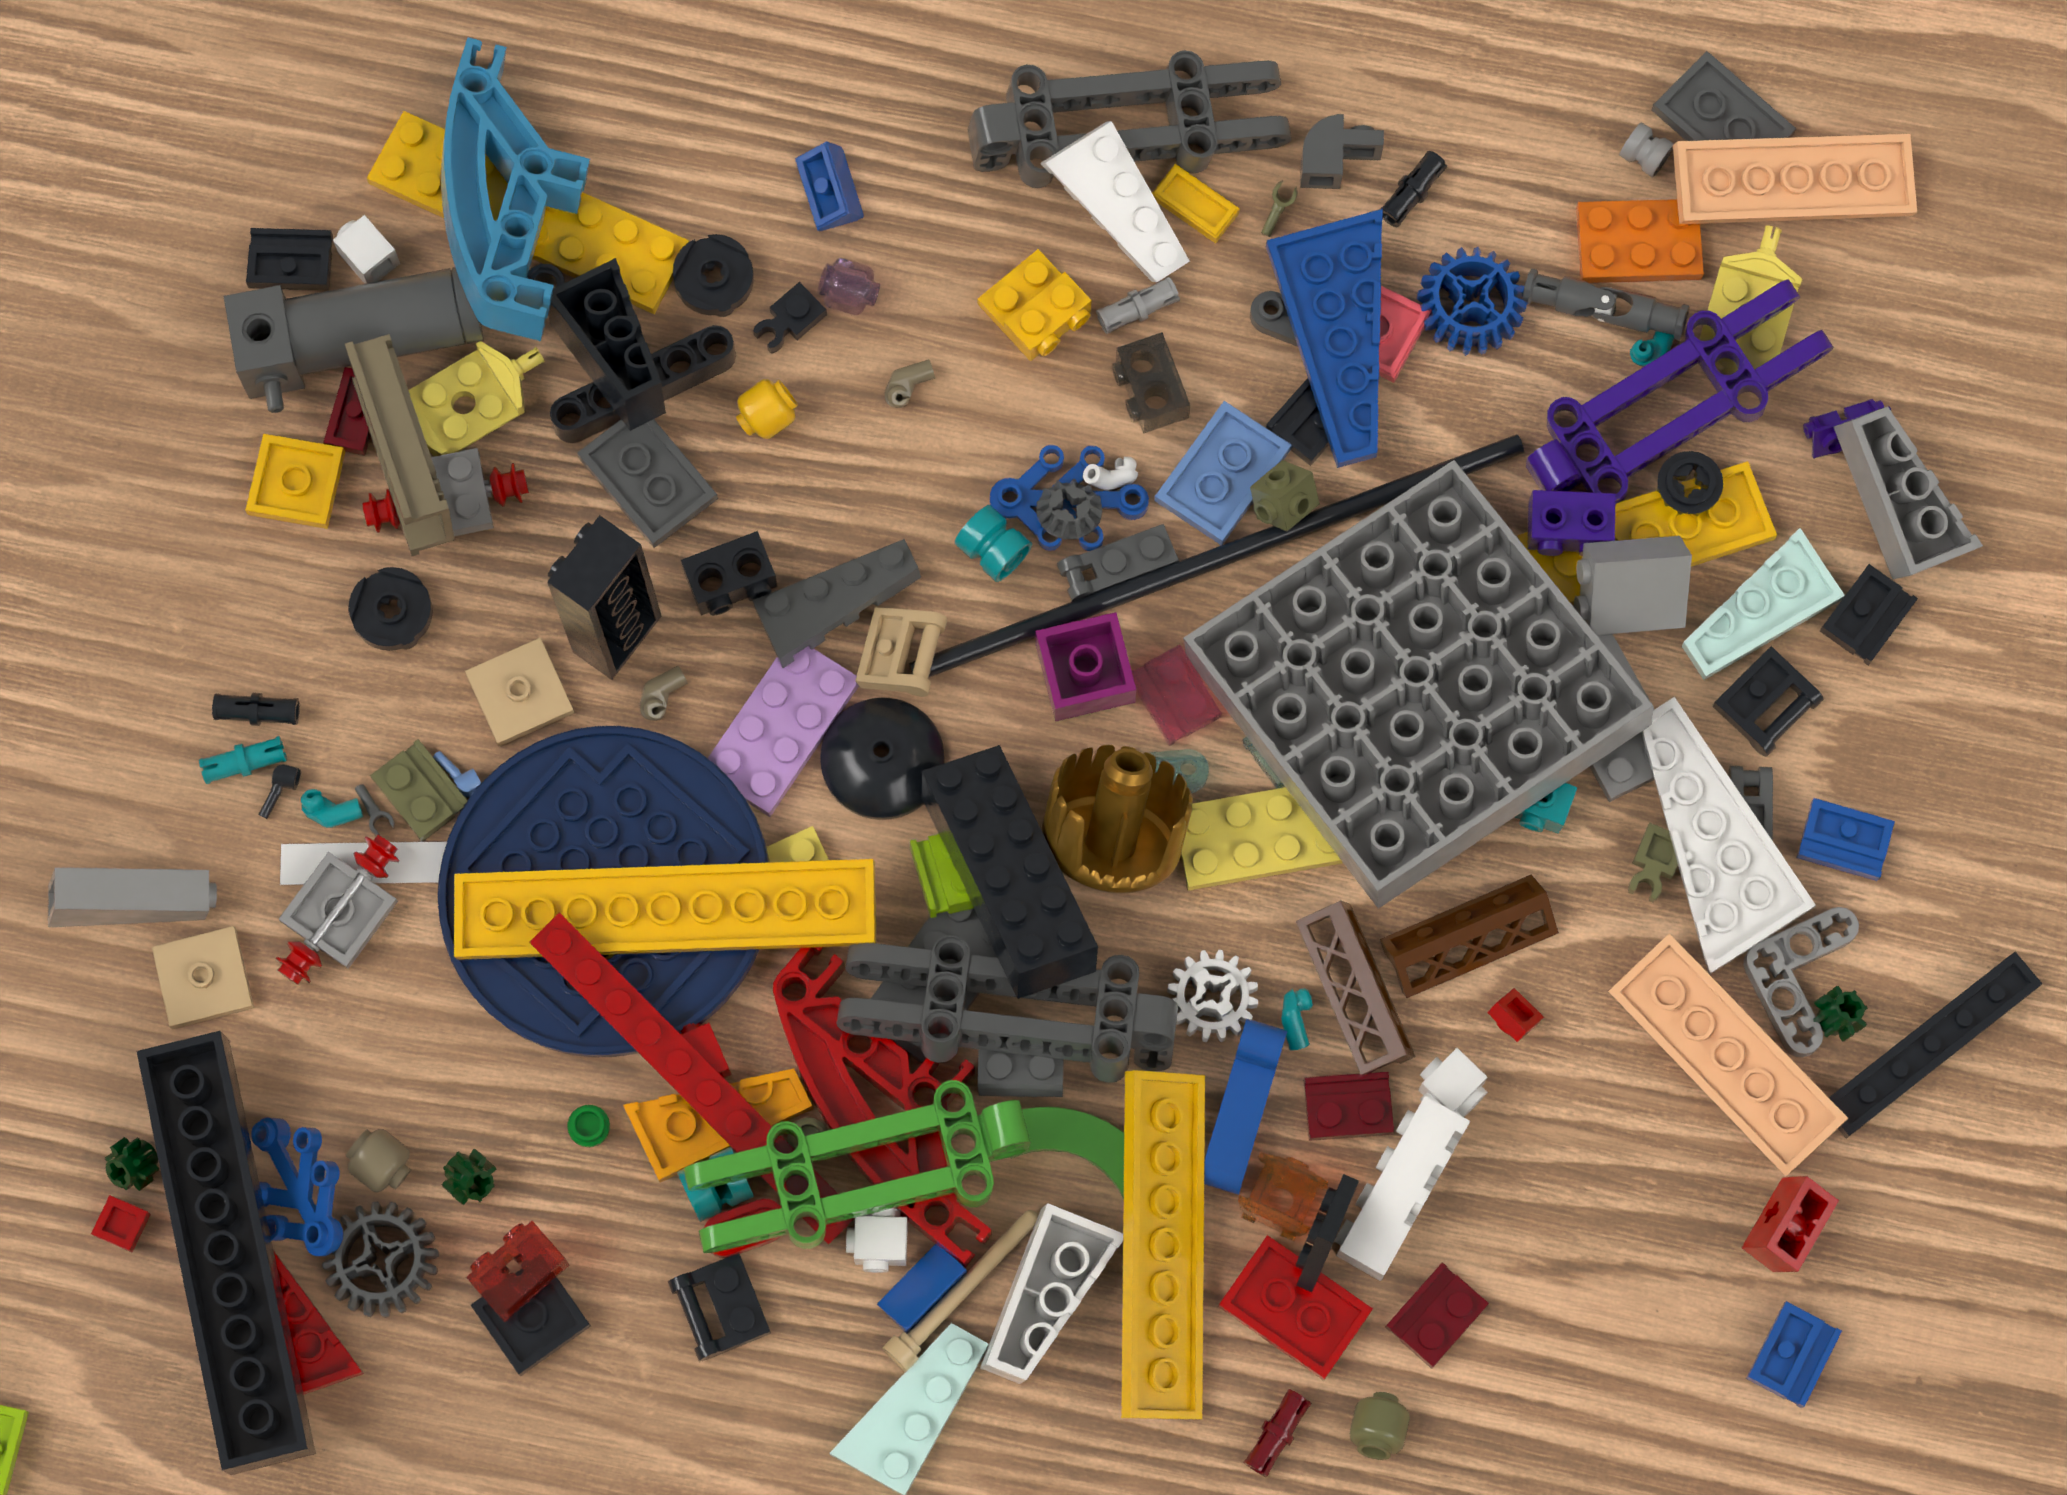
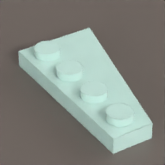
M1799 528L1778 551L1768 558L1722 606L1711 614L1683 642L1682 648L1702 679L1705 680L1838 603L1845 595L1801 528Z
M951 1323L829 1454L893 1491L906 1495L988 1349L989 1344Z

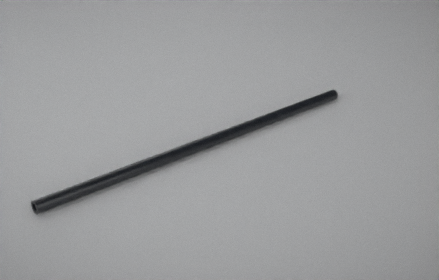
M1518 434L1311 511L1288 531L1271 526L934 654L929 677L1035 638L1037 630L1083 620L1380 508L1453 460L1456 461L1467 475L1524 453L1522 441ZM915 661L909 663L911 673H913Z

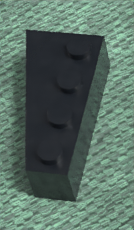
M616 258L553 288L548 314L550 325L627 428L631 431L665 414L661 380L647 342H645L641 325L632 307L630 295L621 277Z

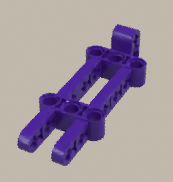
M1789 279L1778 283L1722 319L1714 312L1699 311L1690 317L1686 327L1685 342L1583 405L1570 397H1561L1550 404L1547 411V429L1554 440L1530 454L1526 459V468L1540 490L1570 491L1582 483L1587 492L1601 493L1597 486L1598 483L1605 478L1615 479L1621 487L1620 491L1615 495V504L1622 502L1627 495L1629 477L1731 414L1742 422L1758 420L1765 411L1769 390L1827 355L1834 346L1824 331L1819 330L1760 367L1753 368L1735 340L1781 313L1800 298V295ZM1699 325H1708L1714 330L1715 337L1709 341H1701L1695 337L1693 329ZM1729 358L1736 363L1738 370L1731 375H1724L1716 369L1715 363L1720 359ZM1699 364L1717 393L1614 456L1596 427ZM1751 392L1759 398L1760 404L1753 409H1746L1739 404L1737 397L1741 393ZM1560 411H1570L1575 415L1577 421L1573 426L1563 428L1555 423L1554 416ZM1584 444H1590L1597 449L1599 455L1595 460L1585 462L1577 457V448Z

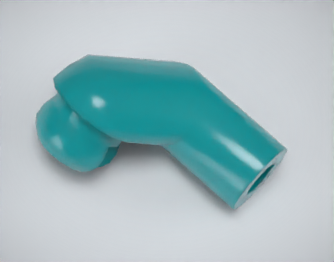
M1655 331L1653 339L1636 341L1630 349L1632 361L1639 366H1646L1670 351L1674 336Z
M317 789L307 790L301 797L302 811L306 817L326 828H333L364 817L358 798L335 804L323 797L321 791Z
M1301 988L1295 992L1291 989L1284 995L1281 1022L1283 1029L1287 1030L1286 1040L1290 1051L1299 1050L1310 1045L1300 1012L1310 1010L1313 1006L1311 995L1306 988Z

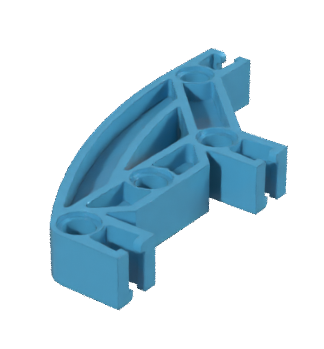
M467 37L450 95L441 163L442 206L450 251L467 300L477 320L483 326L541 341L545 328V319L548 318L554 285L528 279L527 276L544 221L545 208L547 206L575 214L578 213L581 194L584 192L590 159L548 148L500 83L504 71L507 47L496 44L492 64L489 63L488 69L475 66L477 50H481L482 42ZM485 154L508 183L496 221L493 220L489 203Z

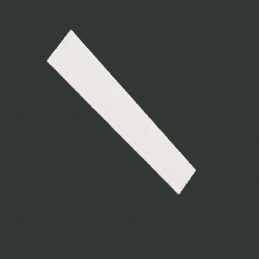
M390 842L398 849L394 856L400 860L399 863L389 861L385 866L388 878H375L372 876L371 879L373 883H437L442 856L447 842ZM367 843L281 844L280 885H304L328 851L354 870H357L358 867H361L356 864L353 853H364L369 846Z

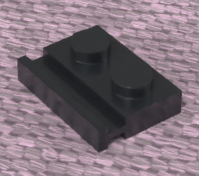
M250 228L251 243L249 245L246 276L248 288L263 289L280 285L282 289L329 291L332 261L331 248L333 242L331 230Z
M1307 378L1266 424V428L1291 444V451L1311 466L1330 444L1309 379Z
M1868 564L1824 623L1820 632L1852 655L1856 654L1869 666L1918 598L1903 591V587Z

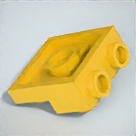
M1039 249L977 298V304L1030 362L1039 354L1044 357L1051 353L1060 343L1059 338L1069 329L1072 331L1078 330L1091 316L1092 300L1066 272L1061 274Z

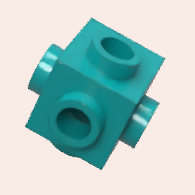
M1564 783L1542 798L1545 803L1538 801L1514 818L1520 819L1519 824L1526 829L1535 832H1543V829L1559 834L1565 824L1578 787Z

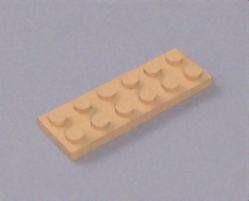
M1911 134L1677 141L1673 145L1679 224L1913 216L1917 213Z
M1670 933L1608 991L1786 1177L1849 1119Z

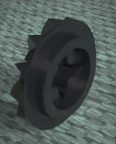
M1684 451L1674 454L1664 462L1658 473L1657 492L1663 498L1665 506H1670L1679 515L1695 514L1698 516L1702 512L1712 509L1722 494L1723 477L1719 467L1711 458L1699 452ZM1692 470H1695V484L1701 487L1700 489H1693L1688 497H1684V485L1678 483V480L1685 481Z

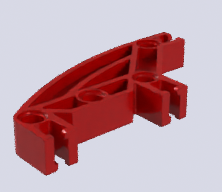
M823 947L800 948L774 980L773 994L790 1051L813 1102L828 1128L831 1130L876 1119L850 1077L845 1064L904 1111L923 1107L915 1103L913 1096L921 1088H930L936 1092L941 1083L931 1075L941 1062L937 1063L926 1058L915 1073L910 1074L908 1053L891 1039L865 1036L872 1042L869 1050L865 1053L856 1054L850 1051L848 1048L850 1040L859 1035L844 1032L836 1024L839 1004L842 1000L838 996L822 998L845 971L844 961L834 954L828 963L829 967L817 979L811 980L802 971L814 954L818 956L822 952ZM791 984H801L806 988V994L798 1001H789L783 996L784 990ZM967 1059L958 1067L960 1071L952 1079L963 1082L965 1085L975 1074V1066ZM949 1093L941 1099V1105L946 1111H948L947 1107L958 1094ZM939 1131L909 1138L908 1154H905L896 1142L847 1154L871 1185L948 1167ZM955 1193L894 1208L901 1212L902 1217H907V1221L925 1237L947 1251L965 1268L975 1257V1254L967 1249L963 1252L946 1235L953 1230L957 1223H961L978 1234L975 1239L984 1245L992 1236V1229L959 1204ZM933 1206H942L949 1212V1218L942 1225H931L925 1220L927 1210Z

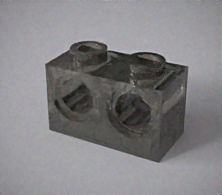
M1163 332L1116 348V362L1111 364L1113 375L1119 387L1125 385L1130 399L1125 400L1129 417L1132 423L1139 421L1143 434L1189 418L1190 402ZM1138 360H1145L1153 367L1147 372H1138L1131 365ZM1158 396L1163 398L1167 404L1162 408L1154 409L1149 407L1145 401L1150 397Z

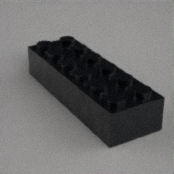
M599 515L593 524L588 522L580 529L574 540L576 546L566 558L561 556L554 562L548 572L550 579L547 583L572 652L613 680L662 615L642 545Z
M1000 745L923 770V802L964 884L970 901L1017 999L1096 972L1098 945Z

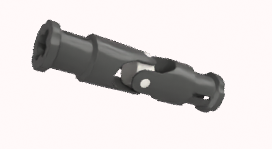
M1531 268L1528 274L1522 298L1527 302V305L1531 302L1555 307L1556 312L1573 316H1592L1600 322L1644 333L1654 330L1671 334L1678 341H1681L1690 308L1686 304L1676 307L1656 301V297L1611 287L1596 288L1584 280L1564 276L1563 279L1540 275L1538 270ZM1617 298L1627 301L1632 306L1627 314L1613 316L1616 312L1615 304Z

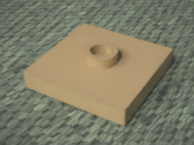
M541 638L465 671L499 747L575 713Z
M234 926L152 947L169 1027L172 1030L254 1008L238 934Z

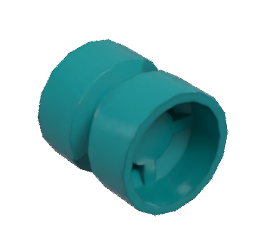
M987 505L980 509L963 526L954 543L970 559L981 557L980 565L983 571L995 582H1000L1009 576L1025 559L1032 548V542L1014 528L1006 530L1007 519L992 505Z
M729 1147L710 1156L709 1160L734 1154V1152ZM682 1169L677 1172L700 1222L721 1213L722 1205L725 1203L734 1207L754 1197L747 1179L707 1189L689 1191L684 1170Z

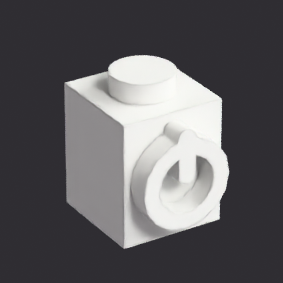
M1458 1048L1443 1062L1436 1057L1420 1074L1424 1079L1418 1090L1423 1095L1420 1098L1421 1102L1427 1096L1462 1117H1465L1488 1093L1482 1087L1488 1077Z
M894 1208L856 1217L855 1227H847L846 1253H854L855 1265H863V1271L883 1273L888 1272L889 1266H906L907 1217H901V1212Z

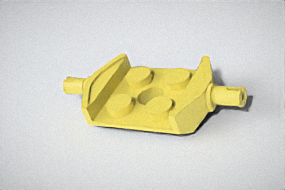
M1765 226L1760 249H1757L1756 252L1723 257L1707 311L1716 313L1722 319L1787 279L1790 280L1798 292L1802 278L1778 259L1775 254L1780 234L1782 233L1781 229L1776 227L1771 239L1773 226ZM1794 304L1735 340L1754 369L1780 354ZM1703 325L1699 340L1709 341L1715 337L1714 330L1708 325ZM1729 358L1720 359L1715 363V366L1724 375H1731L1738 370L1736 363Z
M479 341L476 343L477 350L408 390L428 450L433 456L459 452L525 413L521 382L525 379L523 373L545 362L536 347L517 358V360H510L497 350ZM463 396H468L475 400V407L467 414H459L453 410L455 401Z

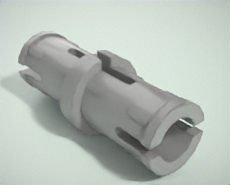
M1168 277L1140 291L1134 289L1128 292L1127 297L1096 310L1097 318L1104 332L1109 334L1119 327L1136 320L1142 322L1148 319V315L1156 310L1180 301L1179 294L1172 279Z

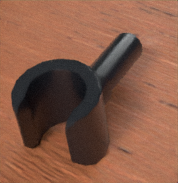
M282 764L274 769L271 791L258 815L268 819L279 796H281L283 788L297 789L301 777V770L299 768Z

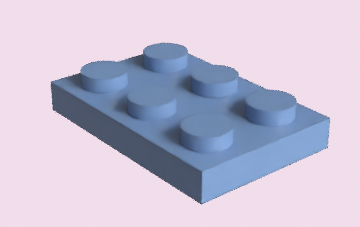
M1223 401L1157 492L1154 501L1218 544L1223 545L1253 503L1250 486L1285 459L1291 450V444L1226 401Z

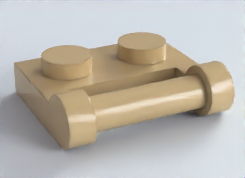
M875 607L855 682L860 688L907 692L919 697L928 696L931 681L928 677L939 635L946 628L947 617L932 611ZM915 628L924 629L912 675L903 674Z

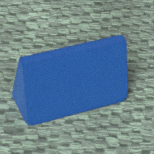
M826 141L795 158L818 231L855 222L864 217L841 146Z
M935 1244L877 1305L908 1334L967 1273V1269L947 1251Z

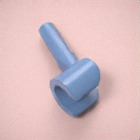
M441 751L434 754L433 758L450 775L463 796L470 798L481 785L475 770L472 768L461 774L459 769Z

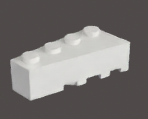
M1427 1096L1423 1098L1416 1113L1410 1110L1406 1112L1396 1130L1397 1133L1403 1135L1395 1150L1387 1146L1376 1166V1169L1382 1172L1376 1185L1373 1186L1369 1183L1365 1185L1355 1203L1362 1210L1354 1223L1346 1219L1334 1241L1341 1245L1336 1255L1337 1257L1379 1281L1383 1279L1470 1123L1468 1119Z

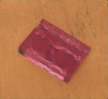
M1180 644L1148 661L1139 669L1132 670L1136 691L1169 746L1182 737H1187L1221 718V711Z

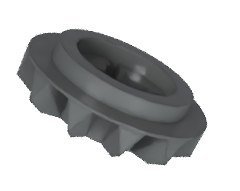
M1075 478L1070 483H1061L1057 480L1051 488L1043 489L1042 496L1037 501V518L1041 526L1051 535L1062 539H1078L1090 534L1098 526L1102 517L1100 496L1093 492L1090 484L1087 486L1078 484ZM1063 499L1069 501L1071 505H1077L1076 519L1067 509L1061 510L1063 509Z

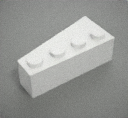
M1049 1203L1042 1207L980 1368L1018 1384L1026 1381L1057 1337L1059 1331L1076 1310L1091 1285L1103 1271L1116 1249L1123 1242V1233Z

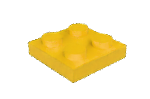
M263 434L245 509L246 513L250 516L328 529L346 453L344 448Z

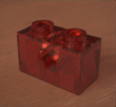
M533 1221L529 1222L526 1226L520 1223L513 1227L503 1238L505 1244L494 1254L488 1251L476 1259L470 1266L472 1273L466 1277L504 1322L570 1266L566 1258ZM512 1260L518 1264L522 1263L521 1267L524 1272L518 1277L513 1272L510 1273V1269L507 1266Z

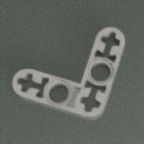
M1832 908L1773 935L1750 948L1744 957L1743 965L1745 972L1784 1048L1795 1057L1803 1058L1813 1054L1822 1043L1823 1032L1820 1024L1814 1022L1813 1019L1816 1016L1792 971L1839 950L1852 942L1858 933L1859 923L1854 913L1847 908ZM1832 918H1835L1838 923L1845 921L1848 925V928L1844 931L1845 937H1841L1838 932L1830 934L1823 940L1827 946L1822 947L1819 933L1827 930L1833 924ZM1817 925L1818 932L1812 926ZM1796 934L1807 936L1813 945L1811 953L1805 956L1794 953L1790 947L1791 937ZM1759 952H1761L1763 957L1771 956L1774 962L1769 966L1773 977L1776 978L1780 973L1784 977V979L1773 982L1768 988H1765L1763 985L1770 978L1764 967L1756 968L1754 962L1758 959ZM1776 989H1787L1792 993L1795 1000L1793 1008L1784 1011L1774 1006L1772 993ZM1798 1011H1801L1803 1016L1799 1017L1796 1022L1802 1032L1810 1031L1812 1033V1037L1808 1041L1809 1047H1805L1802 1042L1795 1044L1792 1037L1797 1033V1029L1793 1021L1785 1026L1782 1020L1789 1019Z

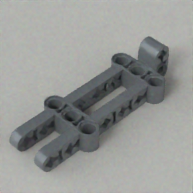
M1182 50L1176 52L1171 57L1165 70L1047 80L1045 73L1035 65L1026 64L1020 66L1011 77L1006 92L1007 103L985 105L972 113L967 130L974 169L980 172L1002 169L1009 164L1011 155L1016 154L1021 180L1032 188L1046 187L1051 183L1054 175L1050 174L1045 168L1035 167L1030 160L1040 159L1044 161L1087 134L1057 136L1053 113L1154 103L1166 104L1169 126L1117 130L1134 162L1175 158L1177 164L1188 173H1199L1208 167L1213 154L1272 149L1284 146L1292 140L1288 118L1284 116H1267L1214 121L1210 98L1261 94L1279 88L1281 86L1278 63L1266 60L1204 66L1202 59L1196 53ZM1175 71H1184L1191 79H1182L1178 77ZM1028 85L1032 87L1035 93H1024L1018 86ZM1182 108H1191L1198 116H1189L1182 111ZM1034 122L1042 130L1032 131L1024 123ZM1188 145H1198L1205 153H1195Z
M945 935L935 942L932 950L877 943H859L849 946L845 968L850 975L866 980L925 986L927 989L924 1005L865 998H846L842 1000L839 1004L836 1024L844 1032L854 1035L921 1042V1050L924 1056L937 1063L951 1060L957 1054L959 1047L1089 1062L1093 1075L1098 1080L1106 1083L1117 1082L1125 1076V1071L1128 1070L1130 1049H1135L1134 1063L1144 1070L1163 1071L1170 1068L1172 1064L1178 1005L1168 997L1137 993L1139 967L1129 956H1111L1103 963L1101 970L1096 969V972L1023 997L1026 999L1096 1007V1015L1093 1026L964 1010L967 992L1016 997L998 958L970 955V946L960 936ZM947 959L957 960L958 963L947 964L943 961ZM1122 979L1125 980L1127 983L1116 984L1113 983L1111 980ZM950 996L954 999L951 1001H942L939 1000L938 997ZM1118 1016L1121 1017L1123 1020L1111 1021L1106 1017ZM935 1033H945L948 1037L938 1039L932 1035ZM1113 1053L1119 1057L1108 1059L1103 1057L1102 1054Z

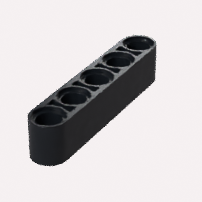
M717 325L709 326L651 354L661 380L664 401L726 372L733 366L736 359V351L732 334L728 329ZM719 343L727 347L719 355L707 353L708 347L712 344ZM678 361H686L690 364V367L685 372L676 373L670 370L671 366ZM594 382L560 397L551 406V421L556 435L566 443L580 442L613 426L621 420L612 406L609 408L597 406L598 401L604 395ZM574 413L580 416L579 421L574 425L566 426L560 423L566 414Z

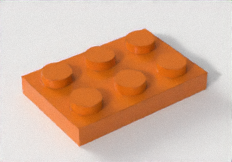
M1677 199L1577 203L1576 215L1581 280L1587 283L1702 280L1704 271L1700 224H1679Z

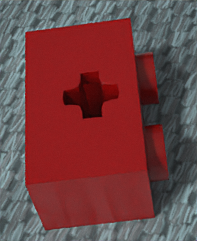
M1808 1176L1782 1177L1741 1248L1772 1272H1798L1839 1200Z

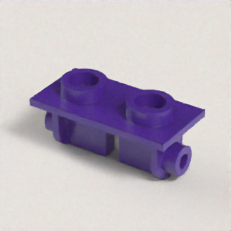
M1868 399L1865 402L1845 407L1844 415L1847 418L1845 420H1841L1836 410L1816 417H1810L1809 422L1803 424V430L1807 439L1812 438L1813 459L1842 451L1834 426L1884 408L1883 402L1881 400L1875 402L1873 399Z

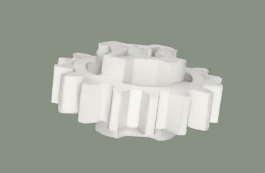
M1202 950L1200 961L1197 963L1189 956L1186 957L1184 963L1187 970L1183 971L1175 968L1173 971V977L1179 984H1168L1167 992L1177 996V998L1172 999L1177 1003L1179 1009L1176 1025L1186 1021L1189 1024L1186 1035L1189 1037L1196 1030L1202 1031L1203 1042L1208 1041L1210 1033H1216L1219 1041L1223 1042L1225 1041L1226 1030L1229 1029L1238 1036L1241 1033L1239 1021L1241 1020L1245 1023L1246 1019L1252 1020L1253 1018L1246 1009L1257 1008L1258 999L1249 996V994L1254 993L1258 989L1257 982L1246 981L1251 974L1250 967L1239 970L1237 968L1239 957L1236 955L1229 962L1224 961L1223 950H1218L1215 959H1209L1207 952ZM1207 970L1222 971L1226 975L1223 977L1211 975ZM1191 980L1192 986L1196 990V995L1186 1003L1184 991ZM1209 988L1213 993L1219 990L1221 992L1220 1003L1217 1004L1213 999L1207 1002L1203 1001L1206 989ZM1239 989L1241 1003L1235 1012L1229 999ZM1202 1015L1215 1017L1218 1022L1203 1021L1199 1017Z

